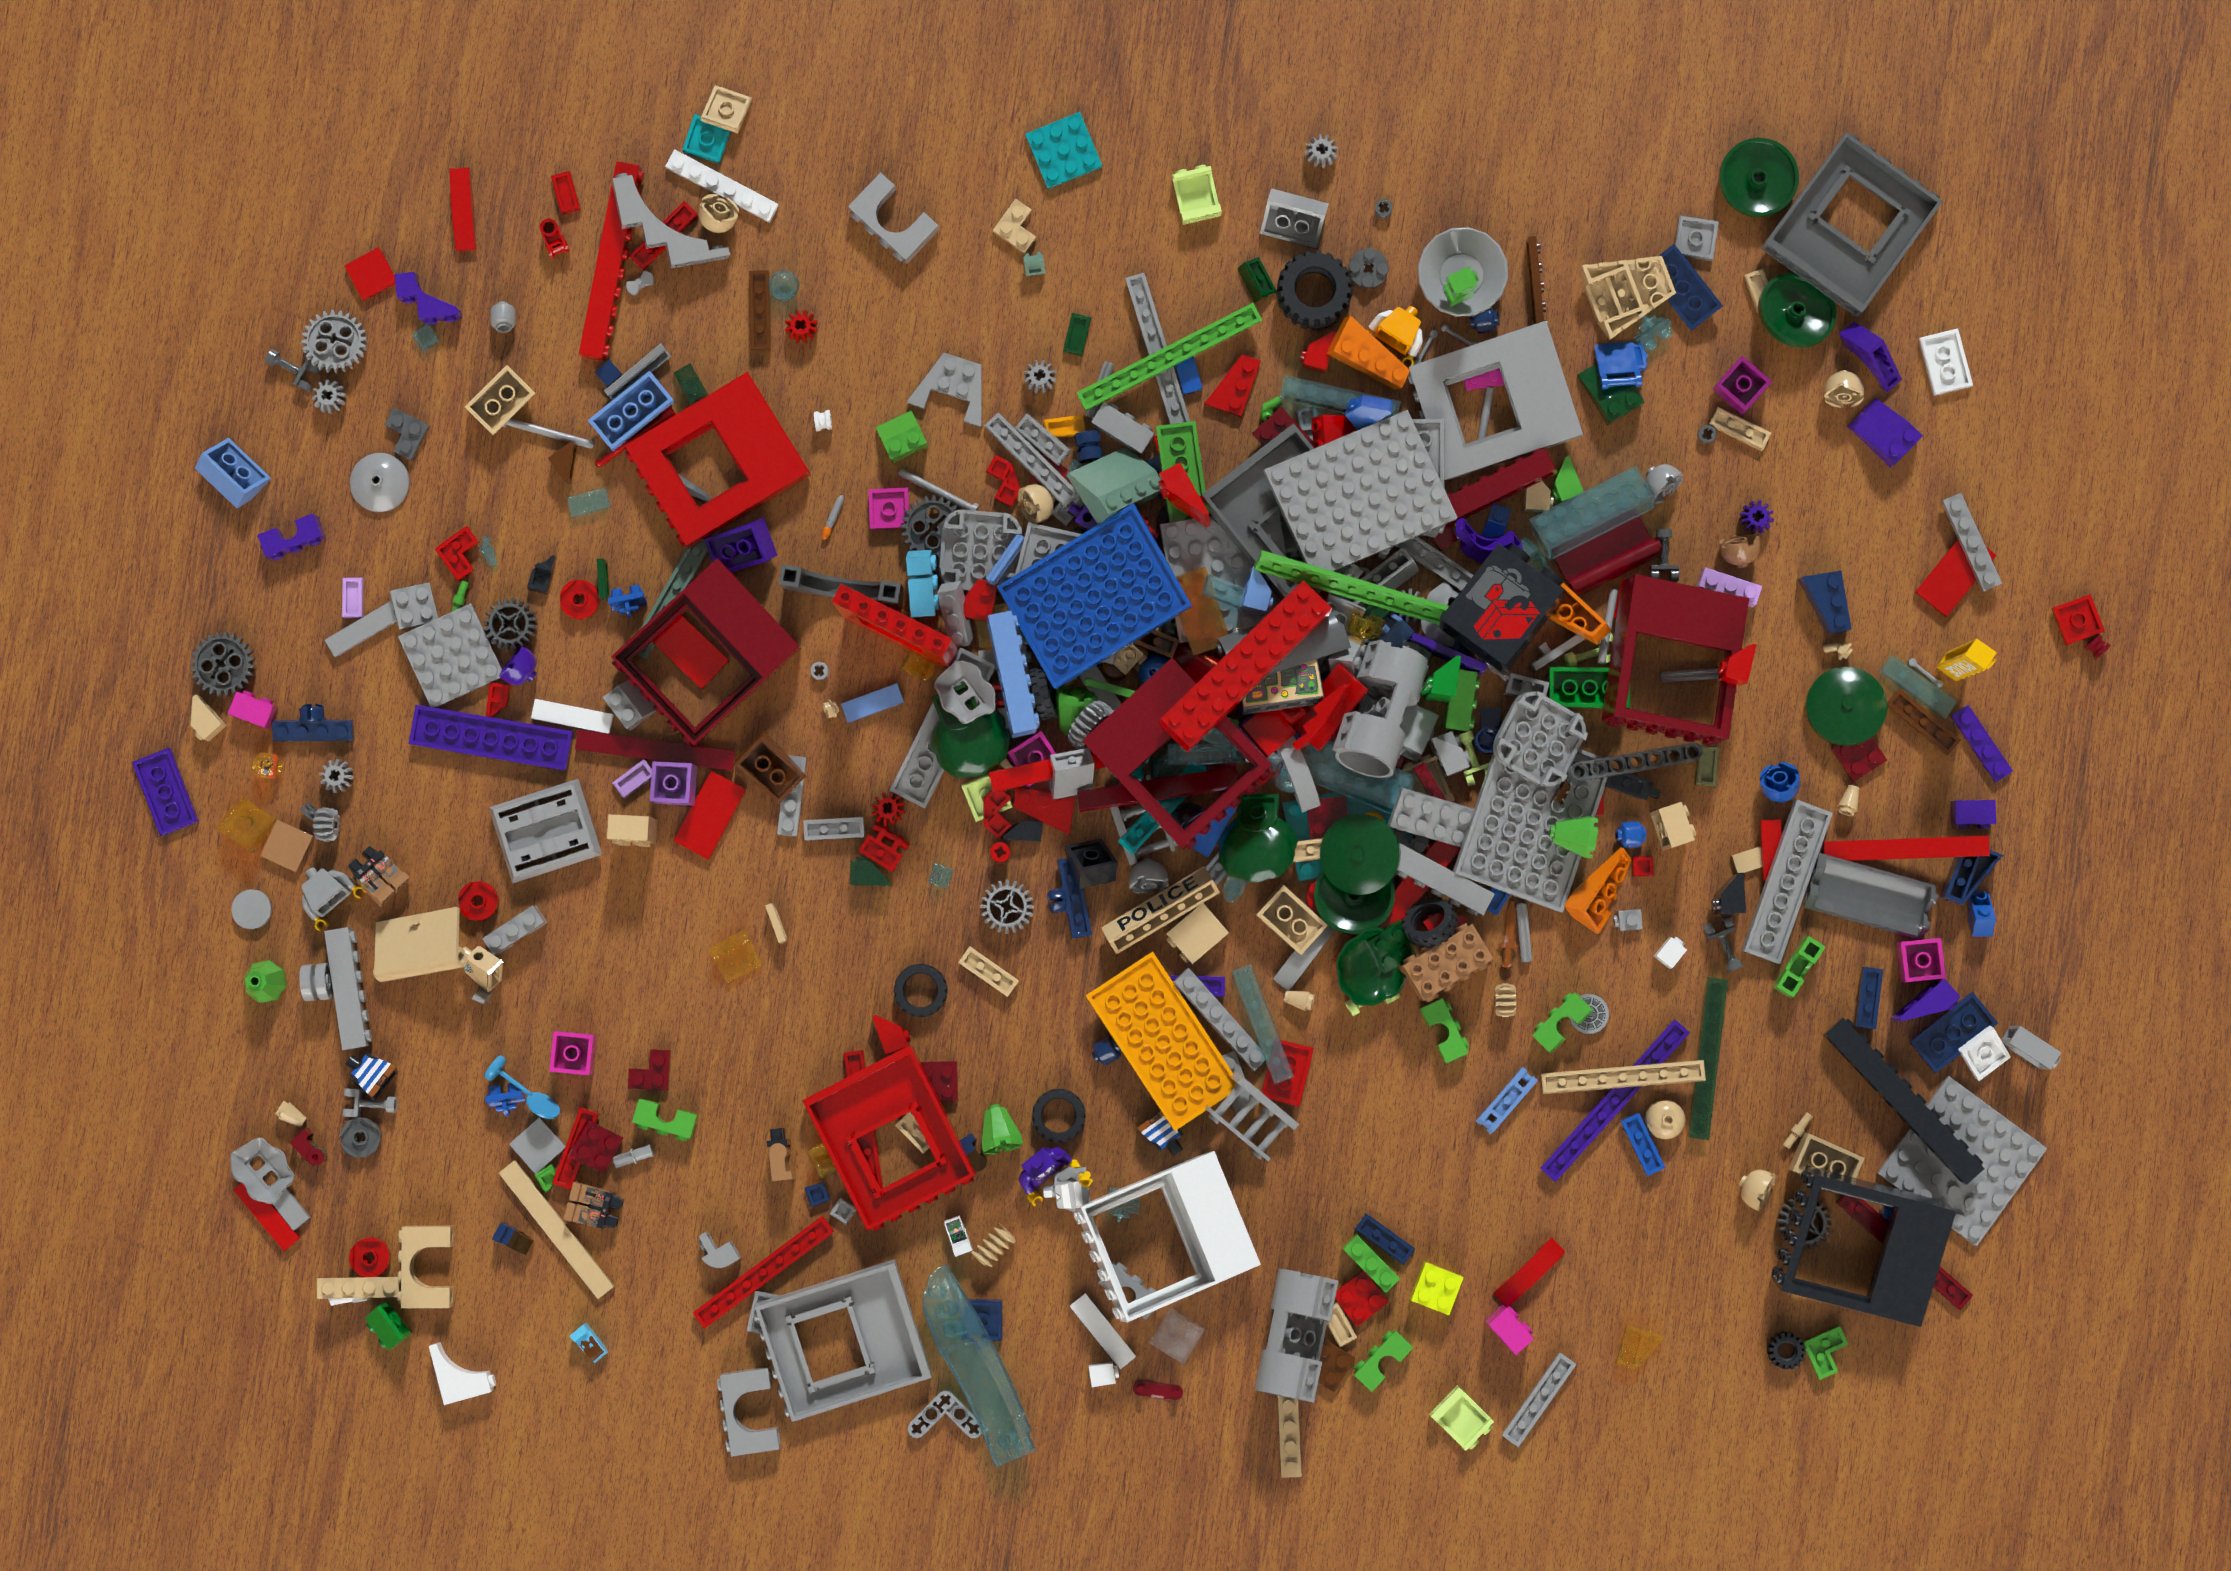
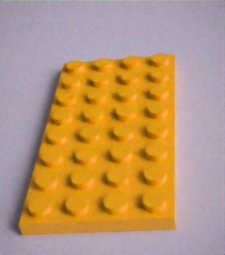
M1153 952L1085 996L1174 1131L1206 1111L1205 1108L1207 1106L1212 1107L1227 1097L1235 1088L1234 1084L1236 1081L1231 1078L1233 1072Z

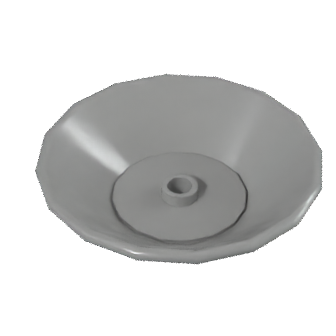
M1470 227L1451 228L1436 235L1423 249L1418 263L1419 285L1426 299L1439 311L1456 317L1475 316L1490 309L1503 295L1508 281L1507 259L1500 245L1487 233ZM1469 266L1471 271L1474 270L1479 279L1472 298L1450 307L1442 290L1443 286L1447 284L1446 278L1448 275Z

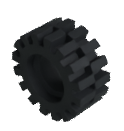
M1783 1331L1774 1334L1775 1336L1769 1339L1771 1341L1767 1344V1354H1769L1768 1358L1774 1365L1788 1370L1789 1368L1794 1369L1795 1366L1801 1365V1361H1804L1805 1358L1803 1356L1804 1354L1806 1355L1804 1348L1806 1347L1802 1343V1339L1797 1335ZM1783 1343H1790L1794 1348L1793 1355L1789 1358H1782L1779 1354V1347Z

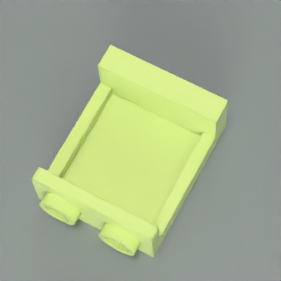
M1199 165L1195 167V170L1190 171L1181 169L1172 175L1183 225L1221 216L1222 210L1218 202L1211 166Z
M1458 1385L1429 1414L1465 1451L1468 1448L1473 1449L1479 1442L1478 1438L1482 1434L1486 1435L1493 1428L1491 1424L1494 1421Z

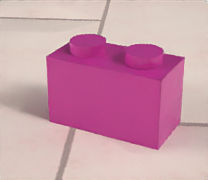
M245 690L243 693L236 692L228 714L270 729L278 709L277 706L273 705L274 701L264 697L261 700L255 699V694Z

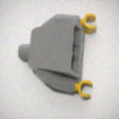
M314 867L305 872L308 880L302 885L304 892L302 894V907L311 920H315V929L318 931L322 930L319 926L320 921L326 927L329 926L328 920L320 917H324L351 894L349 890L354 891V896L361 899L356 894V891L362 889V887H357L355 885L356 882L345 873L335 870L328 872L325 869H320L317 872Z

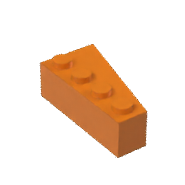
M1351 315L1343 318L1326 353L1393 390L1403 387L1410 372L1399 359Z
M1562 583L1560 587L1564 589L1563 601L1549 619L1597 645L1611 632L1610 627L1567 585Z

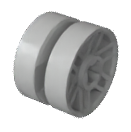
M329 963L317 964L316 967L313 964L301 966L300 989L305 1002L316 1001L318 998L320 1000L332 999L333 986Z

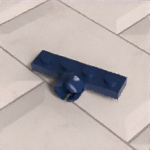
M312 704L303 705L299 709V720L272 721L273 741L354 740L353 720H328L324 716V707L320 704H315V707H312Z
M1067 858L1057 860L1061 887L1050 890L1047 893V901L1058 899L1059 902L1049 904V909L1052 913H1066L1071 939L1091 936L1092 932L1084 889H1079L1071 878Z

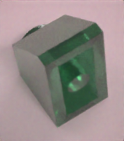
M691 363L674 372L691 405L709 395Z
M856 857V861L851 860L850 885L891 887V882L873 862L868 861V857Z

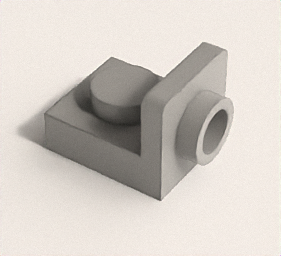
M1641 909L1616 911V915H1613L1614 927H1617L1618 931L1643 929Z

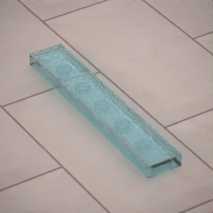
M1249 964L1232 971L1274 1084L1293 1078L1292 1069L1252 965Z

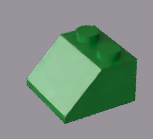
M389 1302L379 1305L365 1317L369 1330L378 1335V1342L384 1349L387 1348L388 1351L412 1335Z

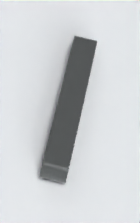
M1687 743L1583 761L1571 765L1566 775H1568L1567 779L1570 782L1576 783L1685 764L1698 760L1702 756L1703 750L1698 743ZM1688 748L1694 751L1693 757L1689 756ZM1670 751L1675 754L1674 761L1669 758ZM1651 754L1656 757V764L1650 761ZM1631 758L1637 760V767L1632 766ZM1613 761L1618 764L1617 771L1612 768ZM1594 764L1599 767V774L1593 771ZM1574 768L1580 770V777L1574 775Z

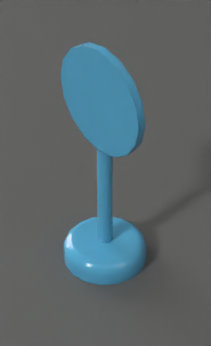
M500 1055L492 1062L484 1074L487 1080H494L500 1074L528 1096L526 1104L533 1113L545 1119H554L558 1116L560 1107L555 1100L540 1092H530L503 1071L507 1062L505 1057Z

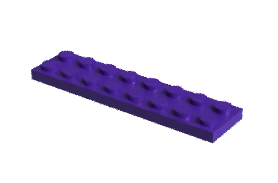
M415 705L408 744L567 771L574 732Z

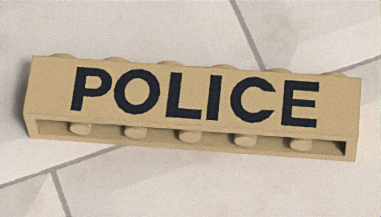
M1202 867L1101 927L1115 953L1118 954L1220 892L1206 868Z

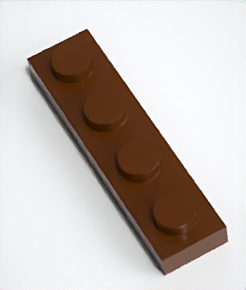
M769 270L749 271L751 351L771 350Z
M1897 689L1887 701V707L1946 756L1961 741V739L1901 689Z

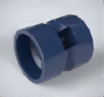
M1098 430L1074 434L1075 444L1079 447L1077 450L1078 463H1091L1103 457L1102 448L1098 446L1101 443Z
M1484 727L1479 730L1473 739V746L1476 751L1485 755L1493 753V744L1498 730L1493 727Z

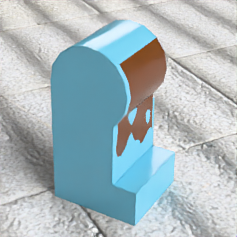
M587 1322L570 1335V1338L579 1345L594 1363L608 1353L605 1345Z

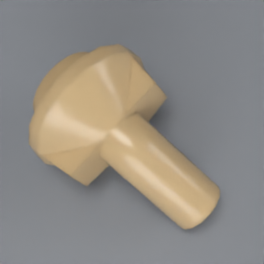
M1851 643L1823 645L1824 653L1837 651L1839 660L1842 658L1847 659L1853 651L1850 648Z

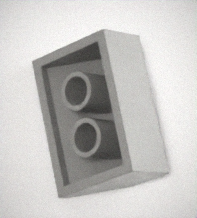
M1271 188L1259 234L1317 249L1329 203Z

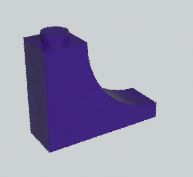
M1855 321L1839 333L1845 347L1868 367L1884 391L1888 392L1902 380L1882 338Z

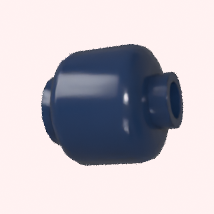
M1491 307L1470 317L1471 328H1475L1479 334L1495 331L1497 325H1500L1498 311Z
M1107 1035L1096 1041L1093 1045L1094 1051L1092 1056L1096 1062L1109 1065L1121 1057V1050L1112 1036Z

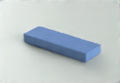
M896 683L841 705L847 722L850 723L904 703V700Z

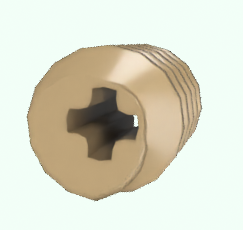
M1001 1224V1229L994 1228L996 1235L988 1234L990 1241L982 1240L985 1245L984 1247L977 1245L979 1253L971 1252L984 1266L992 1267L994 1264L991 1259L998 1261L997 1253L1004 1255L1003 1247L1006 1249L1010 1248L1008 1241L1011 1243L1016 1242L1014 1236Z

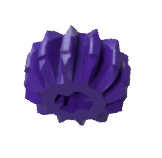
M1759 500L1756 505L1753 501H1750L1749 506H1743L1745 512H1741L1739 516L1745 518L1740 521V524H1747L1744 528L1745 531L1752 528V534H1755L1757 530L1762 534L1764 533V528L1768 530L1771 527L1769 523L1773 522L1774 518L1768 516L1773 514V510H1766L1769 507L1768 504L1762 507V501ZM1756 513L1759 514L1758 517H1761L1758 521H1755V518L1752 517Z

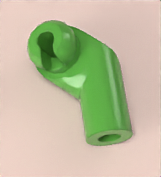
M1279 396L1262 405L1260 412L1262 422H1265L1273 415L1274 409L1283 405Z

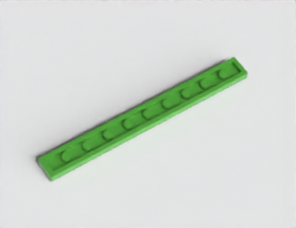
M1251 303L1078 391L1076 394L1086 412L1262 322V318L1254 303Z
M1261 550L1254 564V570L1296 583H1301L1304 580L1310 587L1440 625V618L1449 607Z

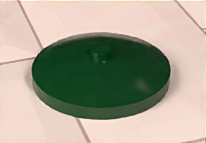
M1750 138L1735 145L1723 159L1718 176L1719 187L1726 202L1737 212L1749 217H1768L1783 210L1793 199L1798 189L1799 170L1793 155L1782 144L1767 138Z
M1785 273L1773 278L1760 294L1758 312L1761 322L1772 337L1785 345L1795 348L1815 346L1821 343L1834 328L1836 322L1834 301L1795 273Z
M1838 667L1820 675L1810 687L1805 703L1806 716L1812 729L1827 742L1839 746L1859 745L1871 739L1882 727L1887 715V698L1882 686L1871 674L1854 667Z
M1368 814L1348 815L1336 821L1325 833L1320 847V862L1326 877L1340 890L1355 895L1370 894L1384 888L1396 875L1401 860L1400 844L1392 828L1383 820Z
M1322 870L1315 884L1314 899L1320 917L1329 927L1343 934L1358 935L1367 928H1379L1388 919L1394 906L1395 889L1391 880L1384 888L1374 893L1365 895L1350 894L1334 886Z

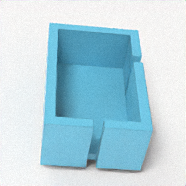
M932 550L908 551L906 564L907 576H910L908 587L911 617L935 616L936 610H939L940 606L938 594H935V590H938V575H934L933 571L937 567L936 555H932Z

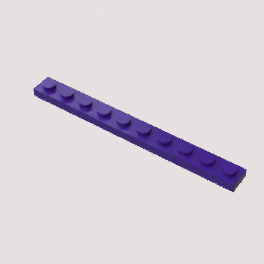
M1674 1019L1632 1066L1662 1064L1690 1032ZM1642 1086L1610 1089L1544 1162L1540 1169L1556 1182Z

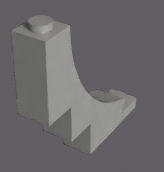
M622 173L612 179L621 228L641 226L646 249L666 245L670 269L723 260L730 257L729 247L724 248L723 245H718L709 250L707 240L686 236L662 223L644 204L632 175L627 176V173Z

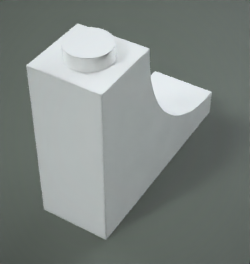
M441 1342L429 1346L444 1405L495 1390L496 1380L494 1375H491L490 1370L475 1372L463 1369L450 1360Z

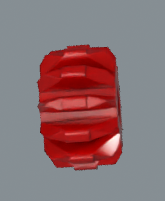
M796 310L797 316L795 317L790 313L789 317L792 321H785V324L789 326L785 328V332L790 333L789 339L795 338V342L799 343L802 338L803 342L807 343L806 337L809 336L813 340L814 336L812 333H818V329L814 327L818 325V321L813 320L815 316L813 314L808 315L807 310H804L802 315L799 310ZM798 324L804 325L805 329H799Z
M883 792V800L876 796L875 800L879 804L871 805L873 808H878V810L872 812V815L880 814L876 821L880 822L884 818L883 825L885 826L888 824V819H890L892 825H895V817L899 821L902 820L898 813L905 814V810L899 809L905 803H897L901 798L899 795L893 800V792L889 793V798ZM886 804H887L888 806H889L890 804L893 805V806L891 807L892 810H893L892 813H889V812H887V814L884 813L885 810H886V809L884 808V806H885Z

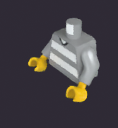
M1069 1166L1063 1171L1056 1173L1054 1185L1043 1186L1044 1198L1056 1197L1058 1208L1076 1213V1207L1090 1202L1089 1186L1093 1182L1092 1179H1089L1091 1176L1090 1172L1087 1171L1086 1167L1076 1169ZM1097 1215L1093 1216L1095 1224L1097 1223V1221L1095 1220L1097 1218Z

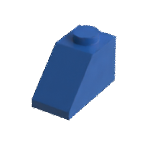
M1362 395L1357 399H1351L1347 403L1345 416L1357 430H1360L1390 415L1393 402L1389 399Z

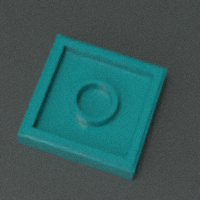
M694 114L682 152L720 164L731 131L702 122L701 116Z

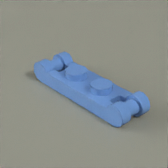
M1522 1066L1476 1119V1122L1479 1125H1484L1487 1128L1486 1131L1492 1134L1535 1085L1538 1079L1534 1076L1531 1077ZM1520 1079L1526 1082L1524 1087L1518 1083ZM1490 1114L1496 1117L1494 1122L1487 1118Z

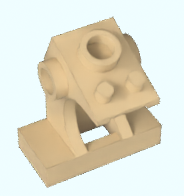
M1133 642L1118 651L1115 666L1124 675L1132 668L1139 672V666L1150 655L1145 648Z

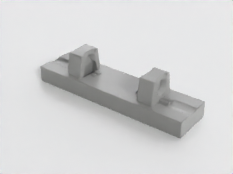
M1576 634L1573 638L1553 650H1550L1546 643L1538 646L1542 657L1530 665L1533 672L1537 671L1585 640V638Z

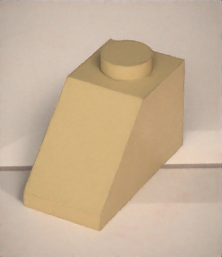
M1543 481L1525 489L1523 512L1548 513L1549 508H1553L1554 497L1550 496L1551 490Z
M195 694L192 697L191 726L194 729L193 733L199 740L210 741L227 725L201 696Z

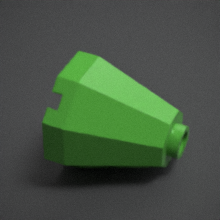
M1062 686L1056 689L1055 702L1058 722L1063 734L1068 736L1069 730L1072 728L1071 725L1074 723L1075 718L1079 716V713L1088 704L1098 701V696H1095L1094 692L1080 687H1075V690H1069L1070 686Z
M1585 816L1557 821L1554 823V826H1550L1549 838H1552L1553 843L1584 858H1592L1593 854L1590 851H1595L1598 827H1594V823H1598V818Z
M271 960L253 963L243 976L246 994L259 1003L278 1000L282 991L287 987L284 969L277 966Z
M1000 1104L988 1106V1110L985 1111L982 1134L981 1147L983 1154H999L1001 1150L1008 1152L1022 1147V1136L1006 1108L1000 1107Z

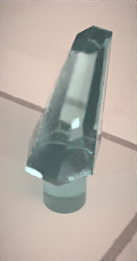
M484 536L482 537V546L479 549L490 566L498 567L494 547L490 546V537Z

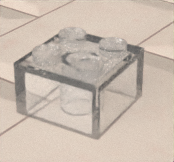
M1170 1306L1149 1343L1180 1363L1185 1364L1205 1331V1327Z

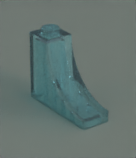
M1231 742L1196 744L1188 753L1179 744H1168V765L1213 766L1246 763L1245 757Z

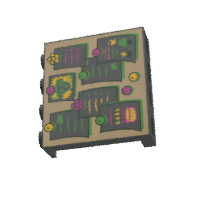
M1315 659L1267 675L1242 700L1243 715L1320 703L1324 699L1318 660Z

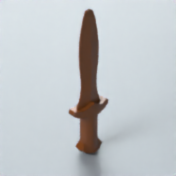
M1514 901L1510 902L1507 909L1504 941L1502 944H1498L1501 948H1504L1501 967L1505 969H1510L1513 966L1511 963L1512 949L1518 948V945L1514 944L1513 937L1516 924Z

